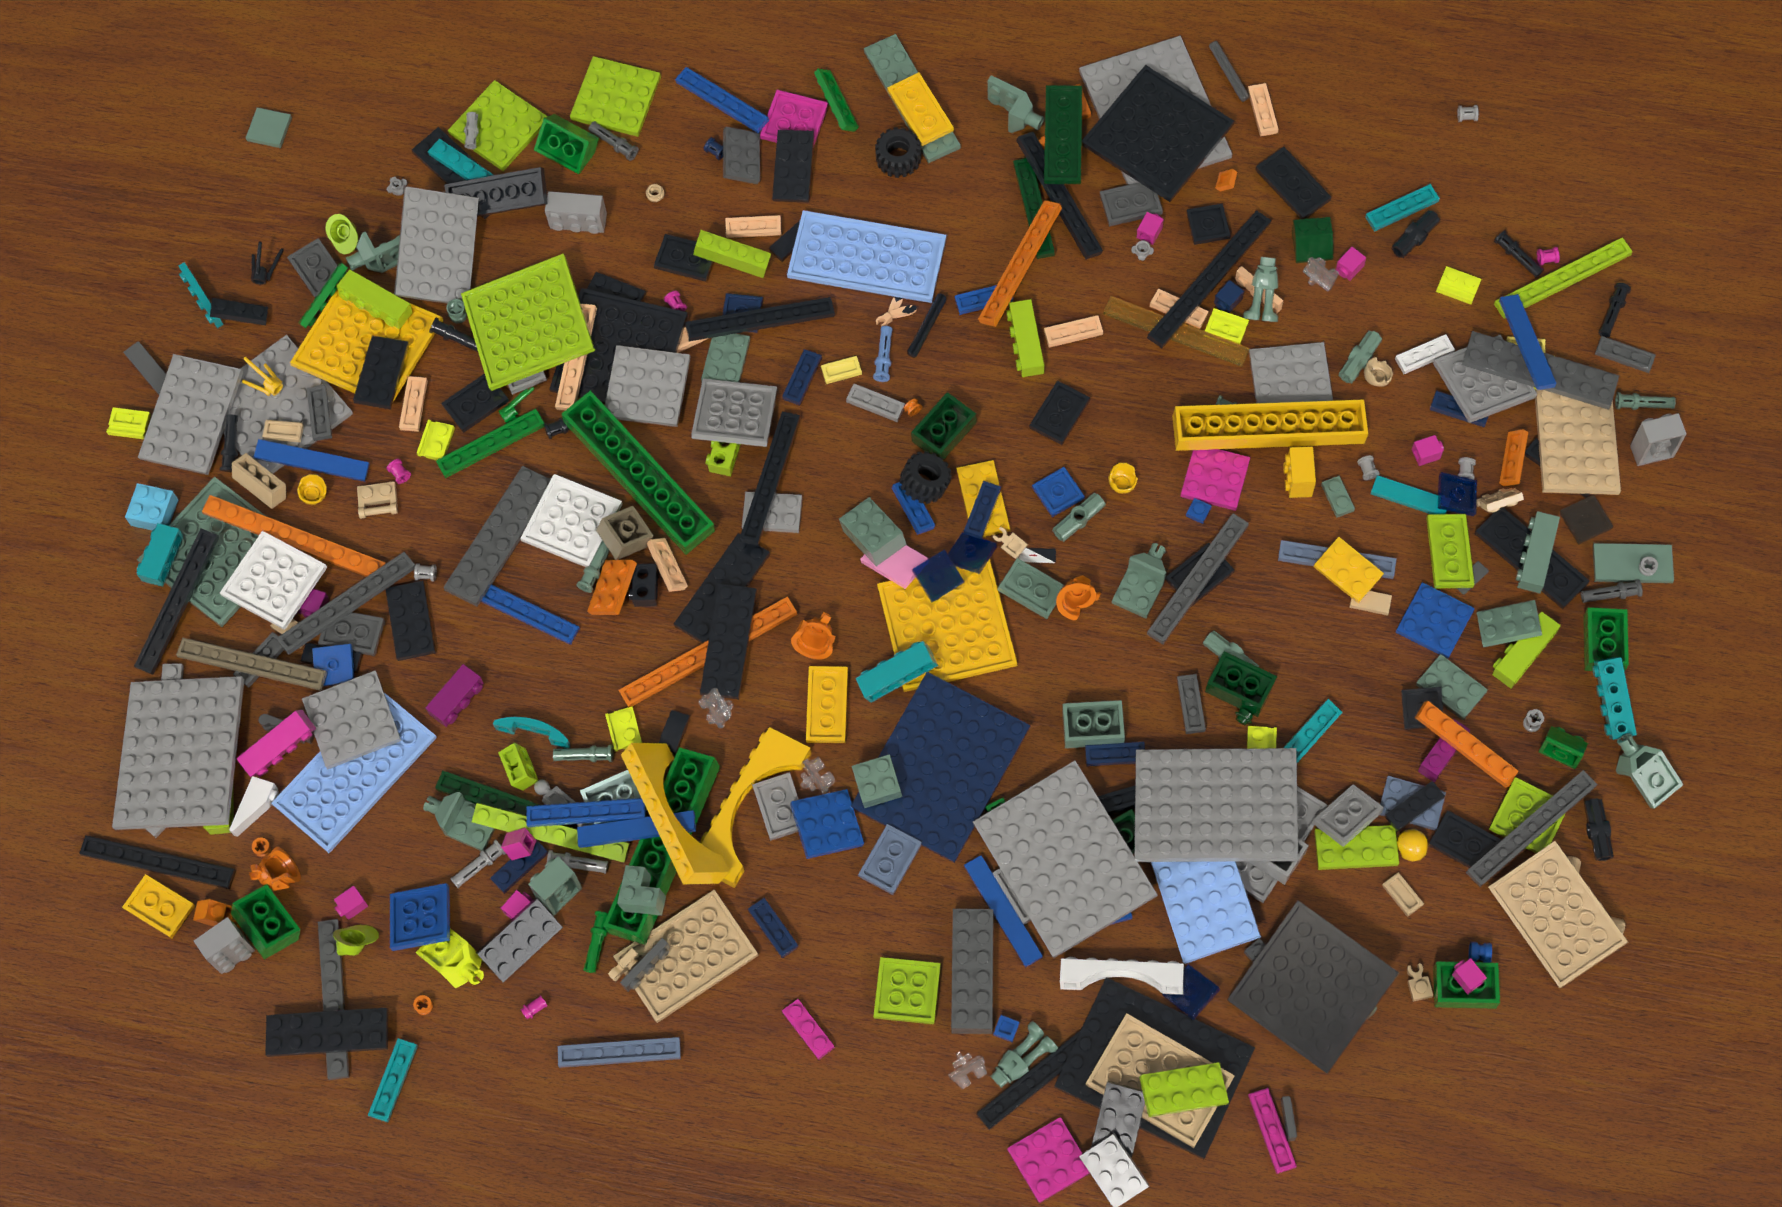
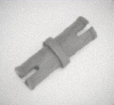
M468 112L466 114V127L464 128V133L466 134L465 148L475 149L477 146L476 138L479 133L477 128L478 114Z

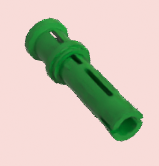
M595 911L594 914L596 918L594 926L590 930L592 937L583 971L594 974L596 973L604 937L608 935V931L603 927L608 913Z

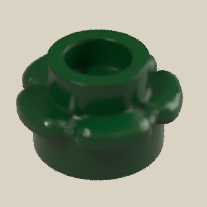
M1240 708L1238 712H1235L1236 720L1240 724L1245 726L1252 723L1251 720L1254 716L1247 710Z

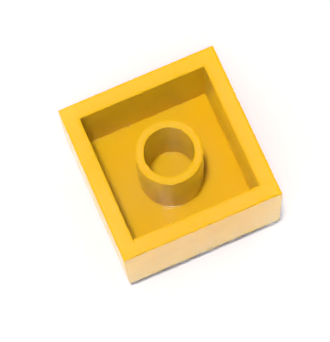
M1290 447L1283 463V471L1287 479L1285 480V491L1289 492V498L1312 497L1316 483L1313 447Z

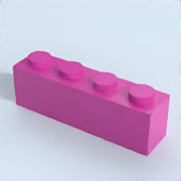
M297 710L246 750L237 760L250 777H261L268 772L267 768L271 764L276 765L283 760L282 756L286 752L291 753L298 747L297 743L301 740L304 742L313 735L311 732L316 727L303 710Z

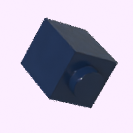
M1229 280L1215 295V306L1221 311L1230 313L1243 300L1244 290Z

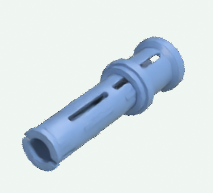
M889 326L881 327L879 353L875 360L876 372L873 374V379L879 382L890 380L888 373L891 366L889 354L892 327Z

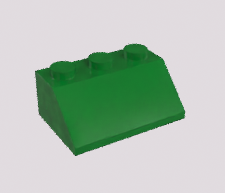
M553 114L543 119L534 151L580 174L594 155L599 137Z

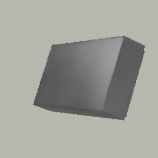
M1285 1096L1281 1099V1107L1287 1141L1290 1142L1295 1141L1297 1132L1291 1097Z

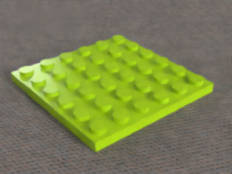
M564 254L461 293L486 380L491 391L595 351Z

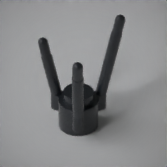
M259 241L256 260L255 254H252L251 281L255 284L264 285L266 280H271V275L283 253V249L279 250L270 270L267 272L265 267L260 266L262 242Z

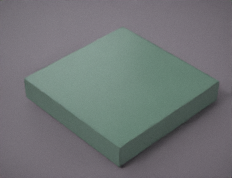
M256 108L246 140L281 148L292 119L291 114Z

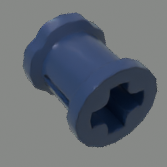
M713 137L708 139L704 146V151L710 152L716 156L717 160H721L723 158V146L716 142Z

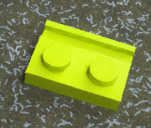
M1446 266L1436 292L1472 304L1481 279Z
M1213 308L1204 334L1240 346L1249 320Z
M113 408L107 433L113 436L144 439L151 414L145 411Z
M428 420L417 455L433 460L446 456L455 430L454 425Z
M633 707L605 714L615 752L626 749L631 743H642Z
M1248 726L1247 749L1276 748L1277 728Z

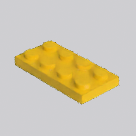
M919 72L887 87L889 95L912 132L917 135L921 146L954 131L953 125Z
M994 460L956 468L968 519L983 481L1000 486ZM1001 492L983 537L1003 533L999 530L1000 527L1010 532Z
M809 666L806 743L846 742L848 667Z

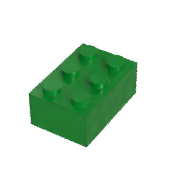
M1588 607L1583 615L1584 671H1593L1594 661L1618 656L1622 658L1625 672L1629 665L1627 609Z
M267 884L232 903L231 915L264 960L298 941L300 928Z
M1459 962L1435 963L1433 967L1434 1007L1496 1009L1500 1004L1498 963L1474 962L1487 978L1483 984L1469 994L1464 991L1452 976L1456 970L1454 966Z

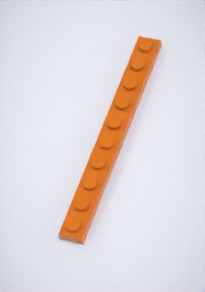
M209 495L202 510V513L256 535H260L264 531L303 553L365 577L386 564L383 561L212 495Z
M788 596L753 615L749 641L798 615ZM709 640L621 688L619 693L628 708L704 667Z

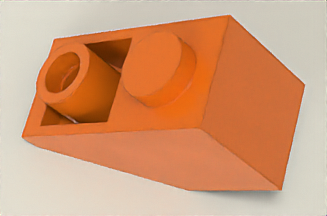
M211 899L197 902L194 921L215 926L228 917L240 929L239 924L231 915L232 906Z

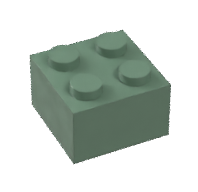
M890 754L852 766L864 808L902 797Z

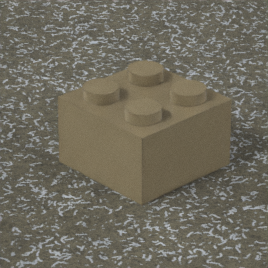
M634 506L602 518L596 529L616 560L647 548V542L653 537V534Z

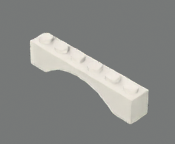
M1067 957L1066 959H1061L1060 988L1082 990L1089 984L1106 979V977H1127L1146 982L1162 994H1183L1184 964L1176 961L1159 963L1155 960L1139 962L1133 959L1118 961L1117 959L1098 960L1096 958H1087L1083 960Z

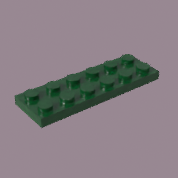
M1046 85L1044 184H1081L1082 86Z

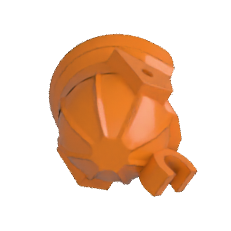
M1082 575L1070 579L1059 592L1056 605L1059 612L1066 618L1077 620L1080 615V608H1086L1092 605L1094 601L1099 600L1101 593L1095 592V588L1090 585L1091 580Z
M823 611L820 619L814 617L813 619L800 622L795 634L791 638V644L798 653L811 659H825L832 654V644L836 636L832 635V628L828 624L831 619L830 615Z
M275 847L271 853L263 857L259 865L253 864L250 866L252 871L249 872L251 880L258 879L263 886L267 884L273 891L289 888V883L301 880V874L297 865L289 854L280 847Z

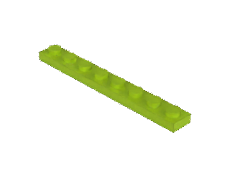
M1622 237L1506 296L1518 294L1525 309L1631 256L1632 250ZM1498 299L1494 305L1503 319H1505L1506 316L1499 302L1500 299Z
M476 803L472 823L506 832L526 828L534 839L620 862H625L630 845L629 842H619L579 848L576 828L564 825L527 827L526 815L481 803Z

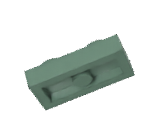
M1340 476L1321 483L1336 518L1354 512L1355 507Z

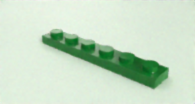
M534 409L436 460L437 465L446 479L544 427V422L537 409Z

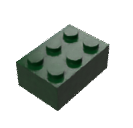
M947 392L911 432L912 442L922 450L928 451L929 454L935 453L937 457L941 456L944 460L977 423V414Z

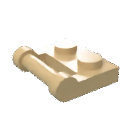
M395 482L357 487L358 514L360 519L370 515L385 513L398 514ZM390 503V505L373 508L365 507L369 505Z

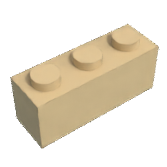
M245 453L232 462V478L271 509L286 499V484Z

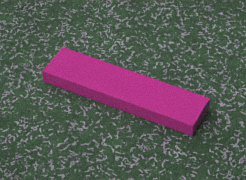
M1266 1088L1248 1094L1276 1174L1296 1168L1295 1160L1269 1089Z

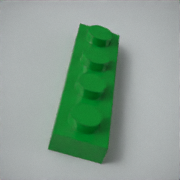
M818 68L814 74L831 107V111L838 121L839 127L845 131L855 132L859 127L831 70Z
M339 263L298 324L304 328L312 326L316 320L315 314L318 310L321 312L327 304L325 302L326 298L335 293L337 290L336 284L347 273V266Z

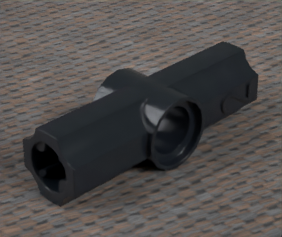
M1428 210L1416 223H1411L1403 236L1392 246L1394 254L1399 258H1404L1416 245L1420 246L1426 240L1428 234L1440 223L1441 219L1438 217V214Z
M1596 798L1585 801L1586 830L1589 840L1592 841L1595 860L1606 861L1613 859L1614 855L1610 841L1611 827L1605 817L1602 799Z

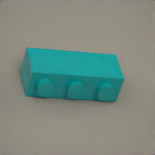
M157 523L156 528L152 530L150 543L144 549L143 560L137 566V575L141 581L164 586L184 536L178 528Z

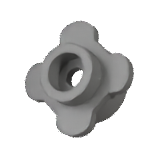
M392 177L390 185L387 187L388 193L402 195L407 181Z
M1145 240L1139 241L1131 249L1132 253H1135L1141 261L1154 252L1153 248Z

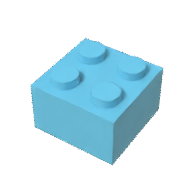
M137 483L125 518L131 526L147 530L155 529L157 523L169 526L179 499L173 491Z

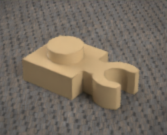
M1000 527L999 530L1003 532V536L998 538L993 535L994 540L1003 542L1004 544L1001 548L1017 559L1028 544L1014 533L1008 536L1006 529Z
M631 948L618 962V965L608 973L610 978L616 982L624 972H627L629 969L632 970L639 963L640 957L638 953Z
M1419 963L1417 965L1418 972H1413L1409 965L1407 967V974L1412 977V980H1408L1407 983L1412 1001L1432 998L1433 992L1428 976L1422 977L1421 975L1423 972L1422 964Z

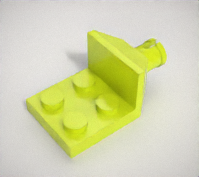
M451 928L450 941L423 945L416 952L419 957L442 974L455 988L467 983L468 980L473 985L479 984L480 982L475 977L477 976L481 980L484 977L483 971L479 969L482 959L476 954L477 951Z

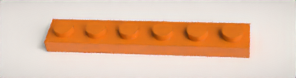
M1429 701L1423 703L1415 716L1418 721L1506 788L1511 785L1518 773L1517 769Z

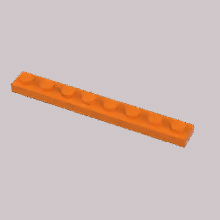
M1044 200L978 318L980 323L994 327L997 326L1062 209L1059 203Z

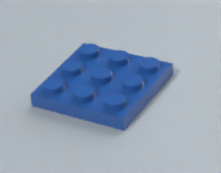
M1422 582L1395 633L1449 659L1475 608Z
M847 789L790 803L806 859L864 845Z
M447 883L390 894V949L392 951L450 941V894Z

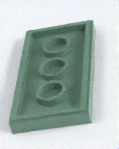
M1593 544L1594 582H1635L1638 579L1641 583L1674 582L1672 545ZM1645 557H1653L1658 562V568L1651 576L1642 575L1639 571V564ZM1646 564L1644 567L1651 569V568H1652V565H1651V564H1650V565H1647V564Z

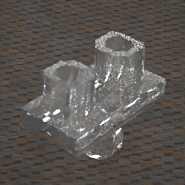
M1320 257L1317 259L1309 258L1303 270L1310 277L1308 284L1312 286L1317 283L1327 292L1330 291L1339 272L1335 269H1326L1324 267L1325 261Z
M717 688L711 689L709 694L702 696L699 700L701 708H709L710 710L707 714L709 724H717L718 728H724L725 722L731 717L730 710L734 706L732 701H725Z
M819 757L811 761L808 759L804 760V769L809 774V777L805 772L802 773L803 781L800 786L803 789L809 787L811 791H814L816 786L813 783L815 782L823 794L828 793V788L835 782L834 776L829 771L823 776L819 775L818 771L825 767Z
M958 1052L956 1054L958 1060L953 1062L952 1065L954 1068L962 1066L948 1074V1076L961 1089H964L971 1084L966 1074L973 1071L977 1079L987 1074L984 1066L985 1060L978 1055L971 1061L966 1062L972 1058L970 1053L962 1056Z

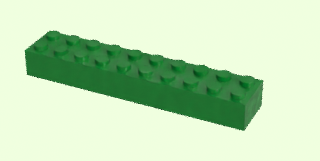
M591 390L562 413L563 422L685 555L715 532L714 523Z
M679 747L663 784L666 799L673 813L693 810L695 812V822L697 823L720 769V765L715 757ZM661 837L640 839L629 866L645 867L651 875L649 887L660 888L666 896L676 873L674 864ZM620 885L603 927L611 935L646 945L658 915L624 912L617 904Z

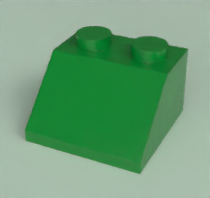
M1551 726L1539 753L1576 769L1588 743L1579 736H1572L1566 733L1560 727Z

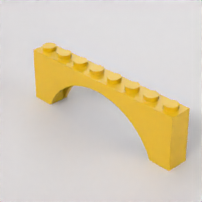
M770 727L761 734L759 738L760 744L757 749L754 748L751 751L749 763L742 767L738 782L735 781L730 788L731 794L728 799L725 798L720 806V813L713 817L709 832H705L701 838L703 846L722 855L730 871L722 882L733 888L736 887L744 873L743 865L735 854L732 842L734 818L740 804L753 789L752 784L762 782L778 773L803 770L811 756L810 747Z
M631 743L621 756L683 885L719 884L730 872L722 855L711 851L694 839L677 820L666 799L663 785L664 773L674 760L666 743Z

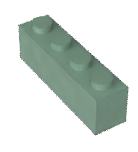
M1537 511L1535 517L1530 518L1528 528L1531 529L1530 535H1526L1524 541L1527 549L1526 552H1522L1520 563H1523L1522 570L1518 569L1515 579L1519 581L1517 588L1541 593L1560 517Z

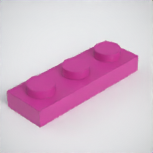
M799 999L782 1010L784 1016L818 1060L835 1048Z

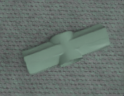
M1368 331L1360 344L1354 347L1348 357V361L1338 376L1344 382L1352 384L1361 370L1365 369L1368 360L1372 359L1373 353L1383 338L1375 331Z
M1093 493L1081 505L1074 507L1071 513L1057 524L1052 531L1060 541L1065 542L1078 529L1085 527L1087 522L1106 506V503L1098 494ZM1076 515H1081V516H1083L1084 518L1081 519V520H1078V519L1075 518V516H1076Z
M1214 630L1203 642V645L1215 653L1219 660L1225 651L1259 667L1258 664L1244 654L1241 647L1236 643L1228 642Z

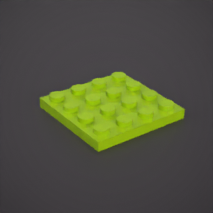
M593 56L570 114V119L589 125L596 121L605 129L639 137L659 84L661 73Z
M494 80L448 129V132L465 145L466 134L464 133V128L467 122L466 114L468 112L478 114L477 128L479 133L476 138L477 146L472 150L504 171L540 132L543 119L548 116Z

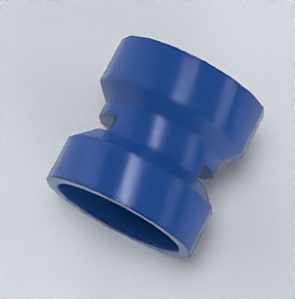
M1470 942L1469 959H1472L1474 962L1480 960L1484 963H1491L1492 944L1484 943L1479 945L1477 942Z

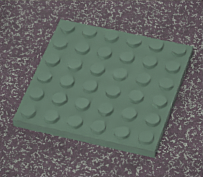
M214 477L169 525L178 528L184 536L165 583L172 588L200 528L218 535V542L189 602L220 627H223L241 606L221 596L220 592L259 535L202 513V510L209 495H212L258 514H264ZM144 553L137 559L139 563L142 562Z

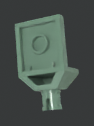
M992 75L988 79V100L992 104L1000 105L1009 111L1008 132L1013 133L1022 130L1026 125L1039 130L1044 122V117L1033 112V105L1027 93Z
M366 231L363 232L356 246L358 252L346 257L351 270L353 271L362 265H366L368 270L383 273L397 266L400 235L394 240L382 243L379 247L374 248Z
M1152 543L1148 554L1141 553L1130 557L1128 569L1112 599V604L1146 619L1165 583L1166 571L1161 558L1166 549L1161 545L1158 549L1157 543Z
M1630 733L1621 736L1617 740L1624 753L1619 757L1616 772L1617 774L1631 777L1650 808L1655 809L1684 785L1662 750L1636 744Z
M460 792L446 796L442 801L432 796L426 799L429 803H424L423 810L435 814L445 836L479 851H485L496 829L472 823L475 804L466 801Z

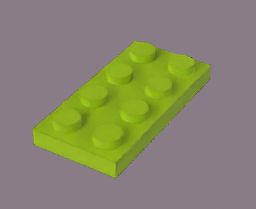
M1466 514L1427 515L1434 588H1473L1474 577Z
M1392 825L1365 827L1344 847L1322 830L1315 829L1314 831L1318 870L1399 865L1396 830Z
M1219 1062L1139 1076L1148 1117L1222 1106L1229 1103Z

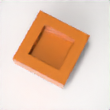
M1234 169L1219 172L1215 188L1220 192L1234 188L1238 172Z

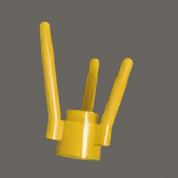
M244 357V360L265 379L263 382L265 387L262 388L246 380H242V383L264 392L267 396L271 394L273 396L277 395L282 390L283 384L266 363L264 364V367L271 375L268 377L253 362Z

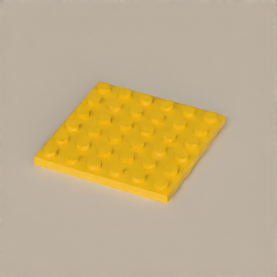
M337 289L300 345L290 364L297 369L355 393L372 335L407 341L409 348L394 396L395 400L407 381L408 376H410L435 335L434 332L432 334L429 333L434 319L437 317L439 321L443 322V318L410 303L412 314L403 326L398 329L395 326L387 325L379 317H373L365 309L357 308L351 301L343 300L339 296Z
M990 558L918 574L906 589L893 581L877 584L894 655L911 648V645L916 642L924 641L930 647L938 664L937 667L928 672L946 682L1017 666ZM926 673L902 685L903 691L916 690Z

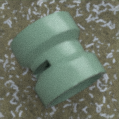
M452 299L448 302L446 309L451 321L458 324L463 323L467 319L463 301Z

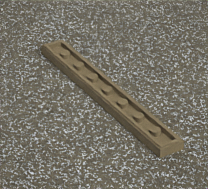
M182 638L176 654L179 658L320 691L328 674L325 670L187 638Z

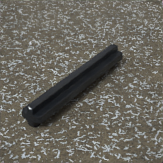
M937 294L907 350V355L913 358L918 355L946 302L945 295Z

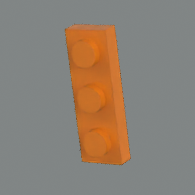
M1524 429L1508 432L1499 482L1502 486L1520 484L1528 432Z

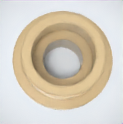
M652 184L646 190V196L648 200L658 202L663 199L664 190L661 186Z

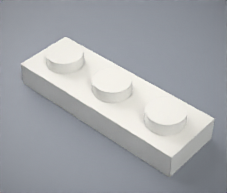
M1445 334L1397 355L1395 360L1403 374H1406L1434 362V359L1453 353L1455 349Z

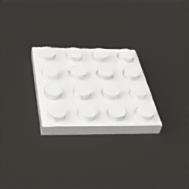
M554 474L520 539L522 542L587 567L590 565L602 542L601 537L596 531L601 519L619 512L623 503L618 499Z
M262 531L220 594L285 630L327 569V566Z

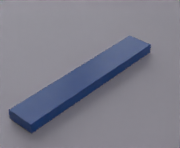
M685 67L675 79L676 83L757 133L769 121L766 115L688 67Z
M1519 295L1500 297L1499 302L1536 389L1555 388L1557 383Z
M258 439L254 453V459L363 482L366 481L370 465L369 462L260 439Z
M494 585L490 586L481 602L569 645L572 644L580 630L579 626Z
M642 798L526 806L527 827L646 817V806Z
M693 810L673 813L687 832L696 831L695 812ZM651 817L577 827L579 848L660 837Z
M979 856L965 864L966 871L989 909H993L995 919L1025 968L1043 958L983 857Z

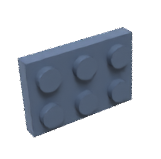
M1387 776L1380 802L1384 809L1380 815L1385 816V814L1425 786ZM1444 799L1410 824L1436 831Z
M887 824L859 872L858 877L894 895L922 846V842Z

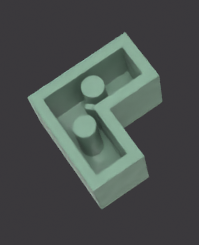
M625 866L617 904L624 912L662 916L666 896L660 888L649 887L651 875L645 867Z

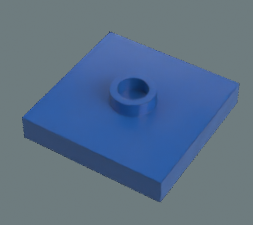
M1065 467L1032 485V489L1052 517L1085 498Z
M352 644L312 648L314 668L325 670L328 673L323 686L339 685L355 678Z

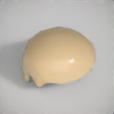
M1377 357L1368 360L1364 369V376L1369 384L1383 387L1390 383L1393 372L1386 361H1378Z

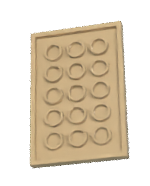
M1536 389L1535 405L1542 492L1619 495L1621 487L1613 400L1610 409L1607 410L1552 392Z
M1556 841L1488 887L1559 988H1562L1628 943Z
M713 890L653 929L646 945L634 942L613 957L618 963L632 948L638 953L640 957L638 961L640 962L662 938L669 944L668 955L663 960L659 959L654 970L649 975L645 974L640 979L641 983L635 989L658 1023L756 958L758 953L716 891ZM629 969L624 974L627 975L631 970Z
M1126 1013L1088 1078L1086 1085L1104 1095L1107 1081L1142 1090L1139 1076L1143 1074L1212 1064V1062ZM1221 1068L1227 1091L1235 1075ZM1145 1104L1142 1118L1194 1148L1218 1106L1148 1117Z

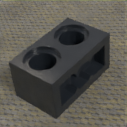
M637 564L631 579L633 586L632 589H629V600L633 601L634 607L657 606L658 597L657 565ZM642 574L648 575L645 579L639 578ZM641 592H647L646 596H639Z

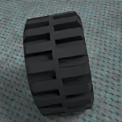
M894 127V130L887 129L886 133L880 134V138L877 139V144H875L876 162L884 174L887 172L890 177L895 175V178H899L900 175L906 177L907 173L910 175L914 173L913 169L917 170L918 164L921 162V146L917 135H912L911 130L905 131L903 127L901 129ZM898 148L907 151L903 156L889 154L892 150Z
M925 451L924 454L917 452L916 455L913 454L908 459L900 474L901 488L914 501L915 499L919 503L925 501L926 504L931 503V501L936 502L943 496L952 477L950 474L951 469L947 468L948 463L943 462L941 456L937 457L935 453L929 454L928 451ZM920 474L926 475L932 481L922 478Z

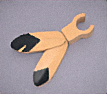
M894 297L888 312L876 319V325L879 322H884L881 324V327L887 326L892 321V318L909 316L917 311V307L913 305L901 307L903 298Z

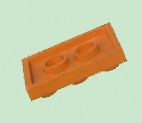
M605 560L587 610L588 613L591 615H619L637 565L635 561Z

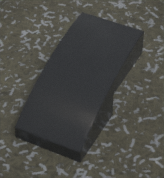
M671 710L659 743H666L671 752L677 753L682 736L686 732L690 715Z

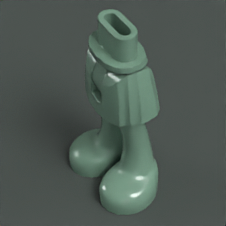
M1261 257L1260 265H1257L1258 268L1251 284L1254 286L1253 303L1250 310L1243 313V318L1260 320V305L1263 289H1265L1262 321L1278 322V315L1273 311L1274 291L1278 288L1277 267H1275L1276 258Z
M1034 1021L1028 1024L1029 1034L1027 1038L1013 1051L1008 1050L1004 1054L998 1067H995L996 1071L990 1076L999 1087L1002 1088L1007 1082L1010 1084L1012 1083L1011 1081L1026 1074L1029 1071L1028 1067L1042 1054L1046 1052L1053 1053L1058 1049L1057 1045L1048 1036H1045L1032 1052L1023 1059L1021 1058L1035 1042L1044 1036V1032Z

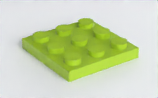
M1515 777L1489 830L1505 838L1553 795ZM1565 814L1528 845L1526 849L1537 854L1550 845Z
M880 957L873 1017L875 1019L934 1024L941 963Z

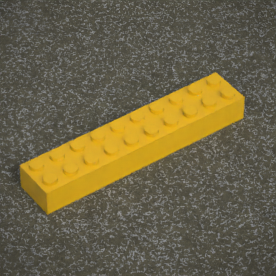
M1364 400L1175 406L1172 416L1176 451L1364 444L1368 436Z

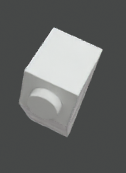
M252 776L229 829L234 836L238 837L271 807V803L279 794L278 788L274 783Z

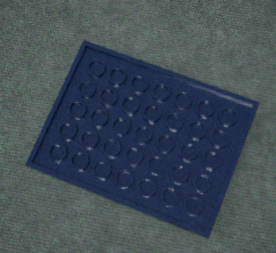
M926 672L879 757L890 754L902 797L864 808L860 793L858 792L851 807L884 826L888 824L921 841L923 847L955 863L975 828L973 821L980 818L1028 733L1030 725Z

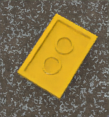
M1340 537L1335 540L1313 566L1358 604L1384 575L1381 570Z
M145 874L122 908L172 939L195 905Z

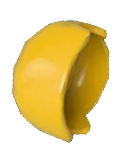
M1118 463L1110 471L1108 480L1112 490L1123 494L1134 490L1138 478L1135 475V468L1128 463Z
M314 474L301 478L297 488L300 500L309 505H316L325 498L327 491L324 479Z
M1409 829L1399 834L1397 848L1402 858L1413 862L1421 860L1426 856L1428 842L1426 836L1421 831Z

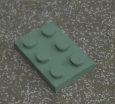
M730 334L713 337L701 381L703 379L740 382L750 336Z
M1017 558L997 590L1048 619L1056 606L1057 596L1064 585Z
M1535 600L1477 612L1483 648L1542 635Z
M1441 654L1416 683L1419 688L1441 687L1443 706L1461 720L1467 717L1488 691V689Z

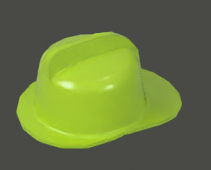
M332 215L326 222V234L340 253L350 254L358 244L356 227L345 215Z
M354 925L335 930L333 937L336 940L337 954L358 955L365 945L373 943L379 938L378 931L368 925Z

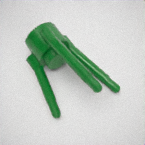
M531 387L529 390L525 389L507 406L498 411L506 424L519 418L515 417L518 413L514 407L534 390V387Z

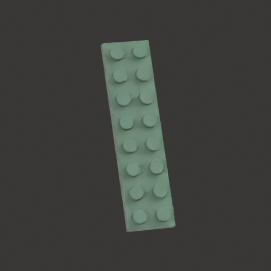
M896 34L864 48L865 55L886 91L887 87L918 73ZM897 108V110H898L899 114L901 115L902 119L904 120L906 126L908 127L909 130H911V128H910L909 125L907 124L906 120H905L904 117L902 116L901 112H900L899 109ZM953 132L921 146V152L928 163L961 149L960 143Z

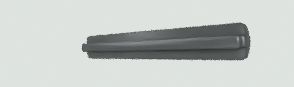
M1217 41L1210 43L1209 48L1242 102L1249 99V94Z

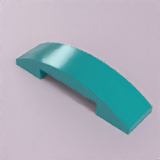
M506 717L494 720L493 722L495 729L514 735L516 728L549 736L548 739L551 745L566 749L571 747L568 739L560 731L536 719Z

